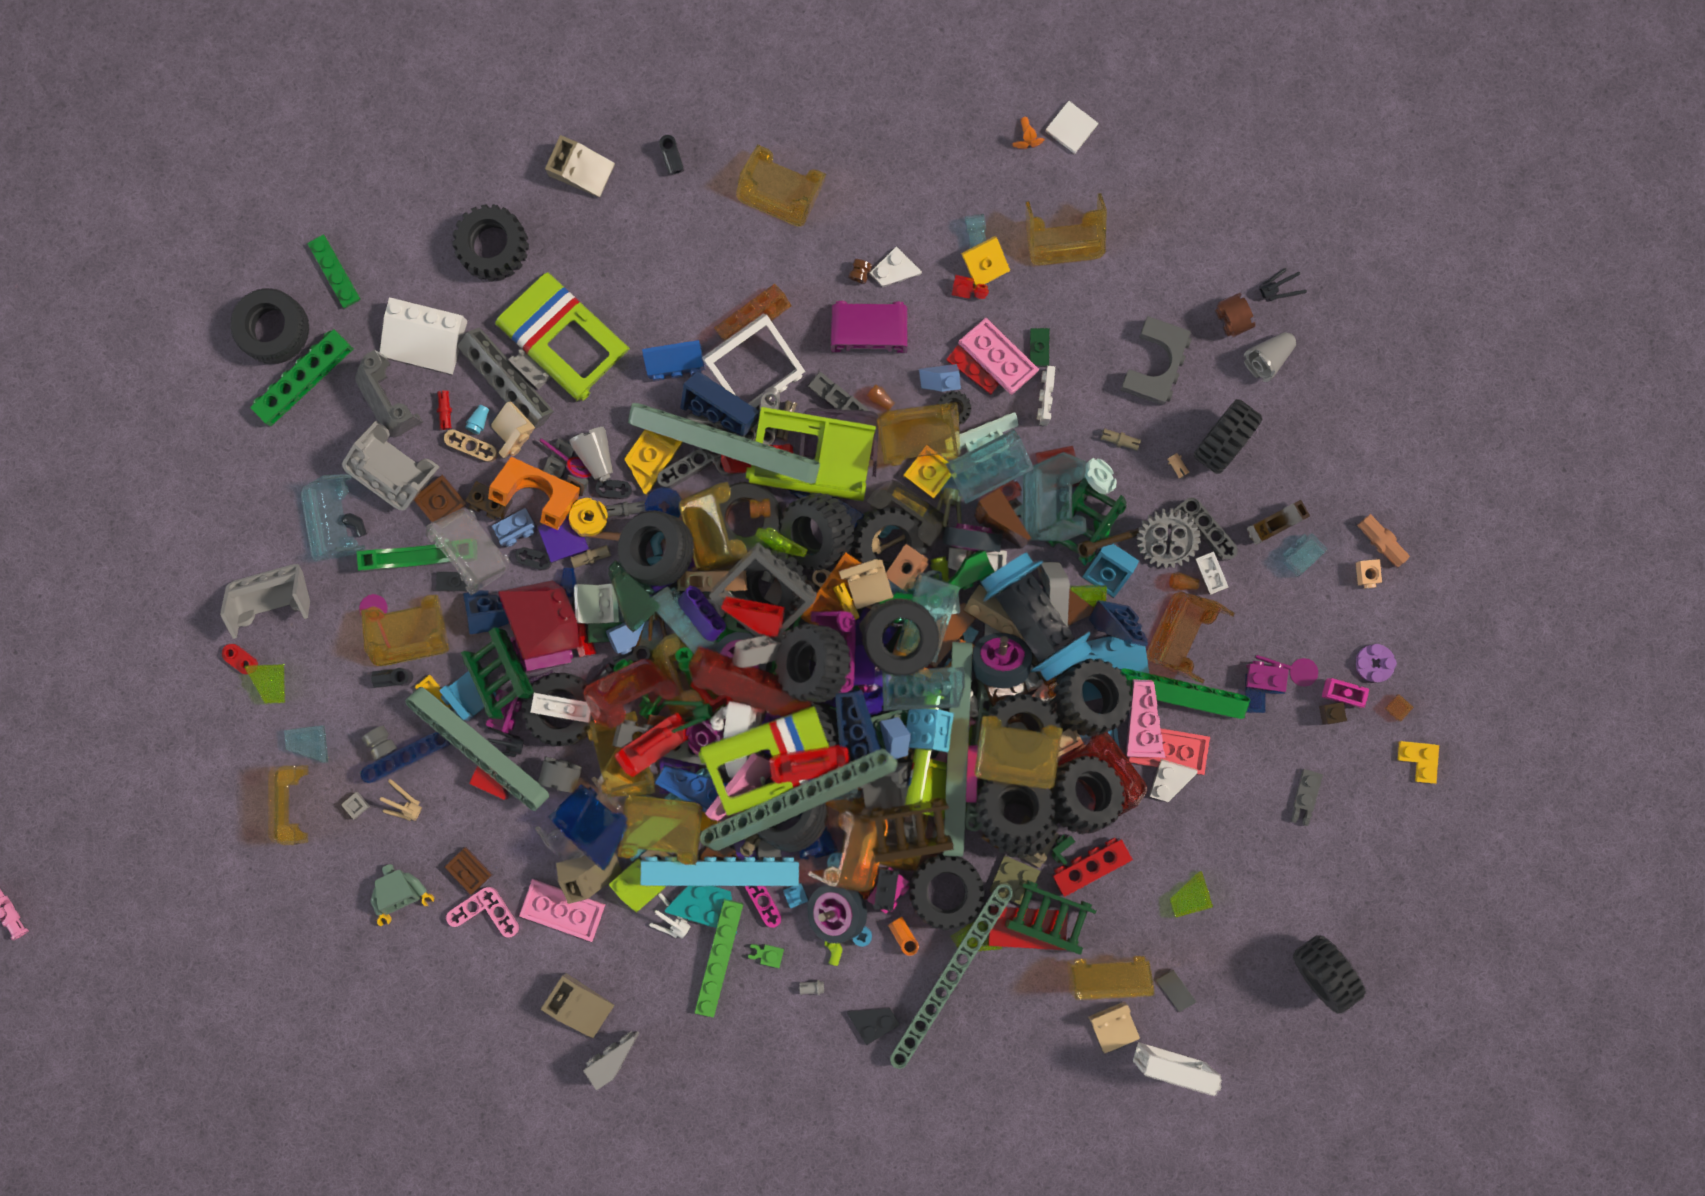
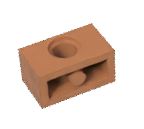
M905 544L886 572L887 578L907 592L908 589L914 587L917 581L915 578L918 574L923 573L926 569L928 559ZM911 564V572L905 574L903 571L904 567Z

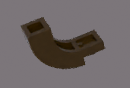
M1299 500L1248 527L1249 537L1257 545L1310 517V514L1302 500Z

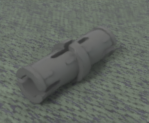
M626 501L623 504L607 505L608 517L620 515L628 517L630 514L645 512L646 503L645 501L634 503Z

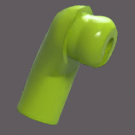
M825 941V946L832 953L829 964L838 966L843 951L840 943Z

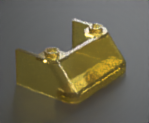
M1097 194V210L1086 212L1082 217V224L1045 228L1044 220L1041 217L1033 216L1030 202L1026 201V232L1031 262L1039 266L1101 258L1106 251L1107 209L1102 194Z
M1133 956V960L1129 962L1091 964L1086 962V959H1074V963L1071 960L1067 961L1069 992L1075 999L1086 1000L1155 995L1150 961L1145 956Z

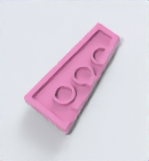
M1133 679L1126 755L1165 758L1154 682L1152 680Z

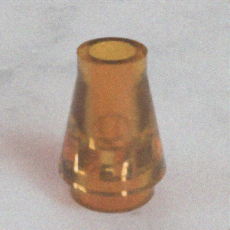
M877 384L866 395L870 398L869 401L887 411L895 404L883 387H879Z
M1176 572L1171 574L1169 586L1175 591L1198 590L1199 579Z

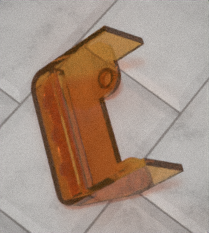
M1182 591L1176 592L1171 597L1146 653L1147 659L1182 677L1204 683V679L1192 673L1194 662L1186 656L1201 623L1206 625L1212 624L1219 613L1233 617L1235 613L1217 601Z
M846 799L827 801L825 805L840 811L838 824L842 830L848 832L839 868L832 866L824 870L809 871L808 875L832 887L860 892L869 891L873 888L879 863H875L872 848L878 846L875 822H869L867 811L870 810ZM883 820L884 832L886 837L888 823L887 820Z

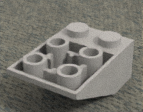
M630 1031L619 1040L620 1043L618 1045L616 1042L605 1048L606 1050L603 1051V1055L598 1053L586 1063L587 1067L583 1071L596 1091L613 1080L639 1035L638 1031L634 1034Z

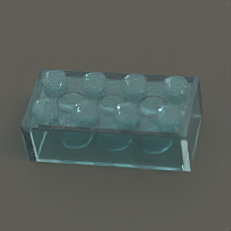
M1014 429L945 464L965 504L1034 469L1023 442Z
M919 574L911 600L925 607L931 613L938 626L939 646L936 656L932 660V662L936 663L960 587ZM905 619L896 649L899 652L909 654L919 643V631L913 622Z

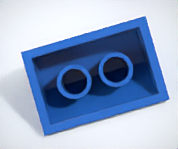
M699 340L642 349L647 375L653 381L664 380L666 376L680 378L685 373L694 375L697 371L702 373L703 370H706L702 359L703 350Z

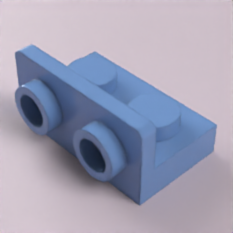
M526 508L492 526L500 545L503 547L513 546L517 543L518 538L522 536L527 538L534 534L533 530L537 529Z

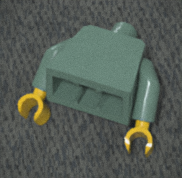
M392 864L382 868L384 876L375 881V888L371 897L373 909L376 915H379L377 920L379 926L384 925L382 918L386 919L387 924L391 922L390 913L420 900L419 896H422V904L424 906H428L425 901L426 897H430L434 902V896L426 893V888L418 878L401 870L395 871Z

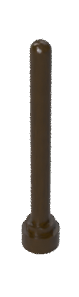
M1139 527L1096 542H1081L1078 544V552L1084 558L1091 556L1097 549L1136 537L1139 534Z

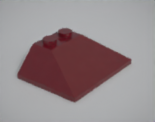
M552 580L498 592L524 660L579 647L577 619L564 587Z

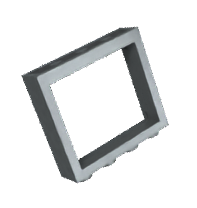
M757 543L712 588L709 597L721 607L726 596L735 598L725 588L754 559H757L804 600L782 622L780 632H784L815 602L817 593L811 589L812 586L805 584L797 573L790 571L782 560L775 558L768 548L765 549L761 544ZM736 619L756 637L765 636L764 634L757 633L756 631H754L753 629H751L750 627Z

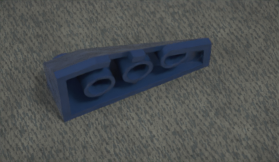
M486 590L463 593L470 634L489 632L493 628L509 624L499 595H489V591Z
M1101 600L1097 601L1089 618L1097 631L1104 632L1130 644L1147 647L1148 641L1145 633L1141 631L1142 625L1138 623L1139 617L1130 606Z

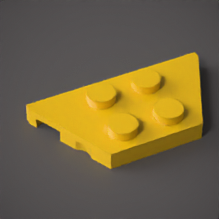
M646 429L625 457V461L643 493L648 495L657 481L658 474L667 467L683 442Z

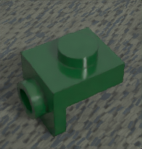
M1063 834L1055 840L1057 844L1051 848L1053 851L1051 856L1058 864L1060 862L1063 865L1067 864L1061 853L1076 842L1069 834L1067 836Z

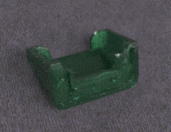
M614 561L608 568L610 570L608 575L626 627L635 632L661 605L650 596V594L654 593V590L648 584L634 580L623 570L619 561Z

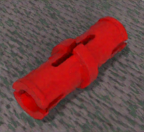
M437 391L439 429L446 430L448 428V430H451L450 413H452V408L450 407L449 391H442V393Z

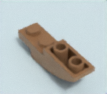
M730 570L686 571L677 580L678 591H685L689 586H695L700 591H711ZM743 570L725 590H747L746 570Z

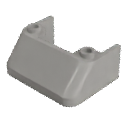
M292 564L232 581L226 586L220 615L233 639L237 638L240 626L250 625L255 618V614L290 605L293 610L301 611L304 619L308 618L310 598L300 565Z

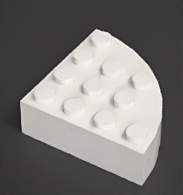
M729 702L724 710V717H726L724 739L761 726L765 717V709ZM759 751L755 752L759 755L765 756L764 753H761ZM752 754L725 763L731 780Z

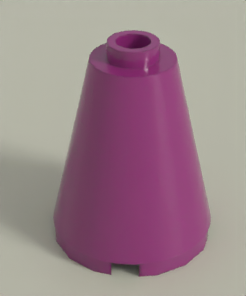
M726 718L724 719V728L720 731L713 730L710 719L687 728L686 736L689 735L690 740L688 745L695 754L699 756L698 752H701V747L724 739Z

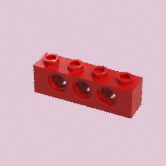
M1115 837L1105 842L1106 846L1100 849L1097 846L1089 850V855L1086 857L1078 856L1071 860V865L1067 867L1061 865L1054 869L1055 873L1052 874V877L1062 896L1066 897L1132 861L1133 859L1122 839L1116 840ZM1107 851L1113 854V858L1109 862H1105L1103 859V855ZM1093 860L1096 867L1093 871H1088L1086 864L1088 861ZM1070 871H1078L1079 876L1076 880L1069 878Z

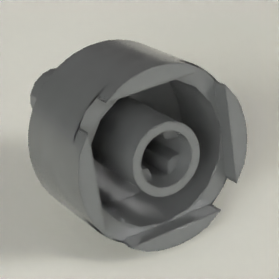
M545 756L538 783L545 787H553L560 791L574 793L578 785L582 766L562 759L556 761L554 758Z

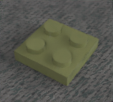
M1004 855L989 891L993 893L998 884L1006 882L1013 889L1010 900L1021 904L1026 888L1019 885L1020 881L1026 883L1029 880L1036 883L1040 870ZM1002 887L998 890V893L1002 897H1007L1009 890Z

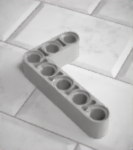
M769 387L762 395L760 410L761 407L779 410L780 392L774 387ZM767 395H772V396H774V397H775V401H769V400H767L766 396H767ZM693 414L686 416V419L705 425L711 424L714 428L726 431L721 423L713 424L703 415L700 417ZM758 422L751 429L753 434H746L743 436L744 438L756 440ZM767 427L765 429V432H769L772 437L767 438L764 436L763 444L770 445L774 442L777 428Z
M1043 562L1038 568L1039 578L1046 589V595L1068 627L1069 578L1060 562Z
M791 630L780 632L778 637L761 636L736 642L733 657L734 665L749 667L775 661L779 654L777 653L778 647L782 645L781 641L784 637L788 636L787 633ZM814 650L810 659L817 664L816 652Z

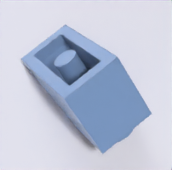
M957 364L919 369L921 388L941 392L961 389Z
M639 615L606 631L614 652L623 655L632 651L631 648L636 646L646 621L644 616Z

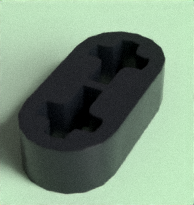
M598 481L596 492L605 498L627 499L632 495V487L626 481ZM604 483H606L607 487L613 489L606 490V492L603 493V491L599 488L603 487ZM625 485L629 490L622 495L620 491H615L616 488H622Z
M522 547L516 552V560L523 565L539 570H548L552 565L546 553L527 547ZM527 551V554L532 556V560L525 559V561H522L523 558L520 557V554H524ZM543 556H545V560L548 563L540 567L541 563L535 560L536 558L543 559Z

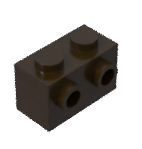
M476 481L465 500L470 503L469 508L477 512L483 510L487 512V517L495 521L497 518L503 520L513 500L510 499L508 504L503 506L488 499L490 487Z

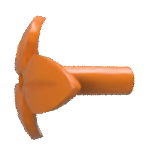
M1028 117L1021 118L1024 141L1015 142L1012 146L1019 149H1027L1029 145L1034 148L1042 144L1045 139H1036L1037 134L1030 126Z

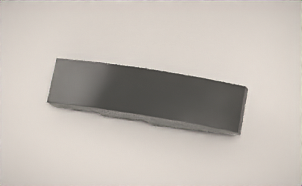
M821 371L807 385V387L851 422L873 426L880 422L878 417L857 399L850 396L839 385L833 383Z

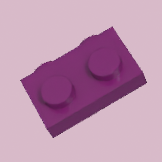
M1252 661V664L1246 665V668H1248L1246 687L1286 692L1289 669L1283 668L1282 664L1272 663L1271 666H1264V662Z
M499 689L496 695L497 702L510 692ZM516 697L501 708L504 716L502 720L488 717L486 726L504 733L512 731L516 723L514 719L516 712H519L522 707L521 698Z

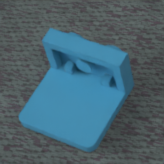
M469 671L452 685L444 686L439 690L442 694L441 699L447 705L450 704L454 708L453 712L464 721H469L485 708Z

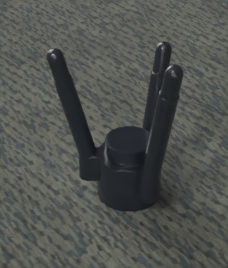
M1283 268L1270 279L1262 282L1259 290L1265 300L1269 299L1271 302L1275 299L1307 293V290H1299L1276 295L1279 292L1278 286L1299 276L1300 272L1275 282V279L1286 272L1287 269Z
M487 727L496 733L510 738L507 741L488 738V742L505 745L506 750L509 751L502 752L505 756L516 757V754L521 755L524 740L520 739V736Z

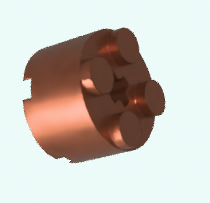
M1241 293L1218 302L1217 309H1215L1219 320L1223 319L1226 326H1223L1228 337L1231 335L1235 337L1256 327L1255 322L1251 323L1250 318L1253 317V314L1246 299L1240 298Z

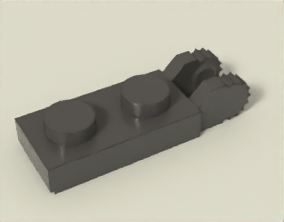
M1306 769L1302 770L1293 804L1294 809L1291 822L1296 823L1301 808L1306 810L1302 825H1309L1323 774Z

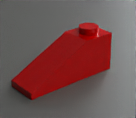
M726 596L722 603L721 609L757 633L764 634L767 637H778L782 629L784 607Z

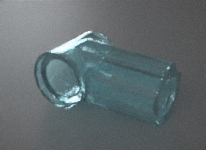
M984 214L965 216L966 232L969 235L971 249L986 241Z

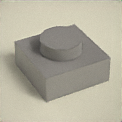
M359 792L354 793L341 804L353 820L370 807Z

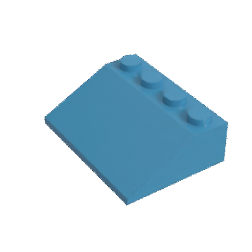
M1113 636L1087 641L1093 651L1075 663L1077 664L1090 658H1098L1104 660V662L1112 663V667H1117L1120 671L1123 668L1149 673L1145 646L1130 644ZM1084 681L1082 686L1084 702L1102 698L1096 686Z

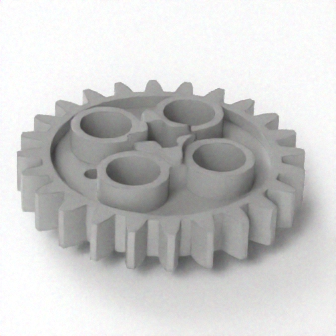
M1172 508L1169 510V513L1162 509V514L1159 515L1155 511V517L1153 518L1148 515L1149 522L1143 520V527H1139V534H1137L1139 541H1137V545L1140 547V553H1144V559L1150 558V564L1157 561V567L1164 563L1165 568L1168 567V564L1175 568V563L1177 562L1182 566V560L1189 562V555L1194 557V550H1199L1200 531L1197 530L1198 525L1193 524L1194 519H1188V513L1181 516L1180 510L1175 514ZM1172 524L1170 531L1171 537L1169 540V553H1165L1167 548L1166 540L1168 539V525ZM1159 527L1164 528L1162 531H1156ZM1183 529L1182 532H1176L1175 530ZM1156 545L1162 546L1161 548H1154ZM1175 546H1181L1180 549H1173Z

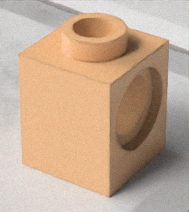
M1380 559L1356 563L1358 586L1364 585V589L1375 588L1376 584L1382 583ZM1366 570L1372 572L1371 580L1365 576Z

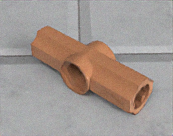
M1371 514L1357 525L1371 540V545H1375L1378 548L1377 551L1384 554L1396 568L1410 557L1396 542L1397 538L1387 528H1383Z

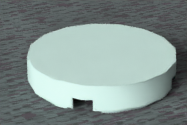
M1093 458L1084 465L1085 477L1094 490L1101 494H1109L1116 488L1117 481L1112 476L1114 474L1113 470L1106 462L1101 459L1094 460Z

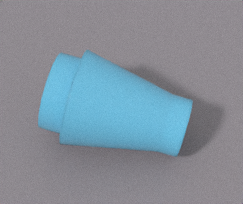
M479 405L466 421L467 425L465 428L472 433L480 434L484 429L489 409Z

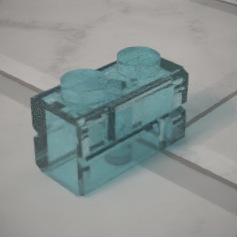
M1312 533L1307 536L1303 534L1296 541L1298 545L1294 548L1289 547L1282 554L1284 558L1280 561L1295 577L1303 574L1327 551V548Z

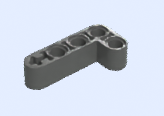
M699 448L662 470L658 474L657 480L662 488L671 489L712 464L716 466L719 473L723 476H730L733 473L721 470V454L713 455L711 451ZM698 456H703L705 461L698 465L695 463V459ZM681 466L688 467L686 474H679L678 471ZM672 471H674L675 474L678 476L677 479L675 478V476H673ZM666 475L668 478L671 477L668 484L663 482Z
M1193 497L1188 498L1173 510L1175 514L1180 510L1181 516L1188 513V519H1194L1193 524L1198 525L1197 530L1200 531V536L1221 560L1228 561L1237 555L1236 545L1199 500ZM1187 503H1192L1194 505V512H1190L1187 510ZM1200 517L1206 519V527L1198 523ZM1212 532L1218 534L1219 540L1217 542L1211 539ZM1223 541L1225 542L1224 544H1222V546H1220V547L1217 546V545H1219L1220 543H1222ZM1229 548L1231 551L1225 555V549Z

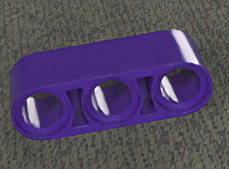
M689 586L678 598V605L706 640L714 641L725 630L726 624L697 587Z

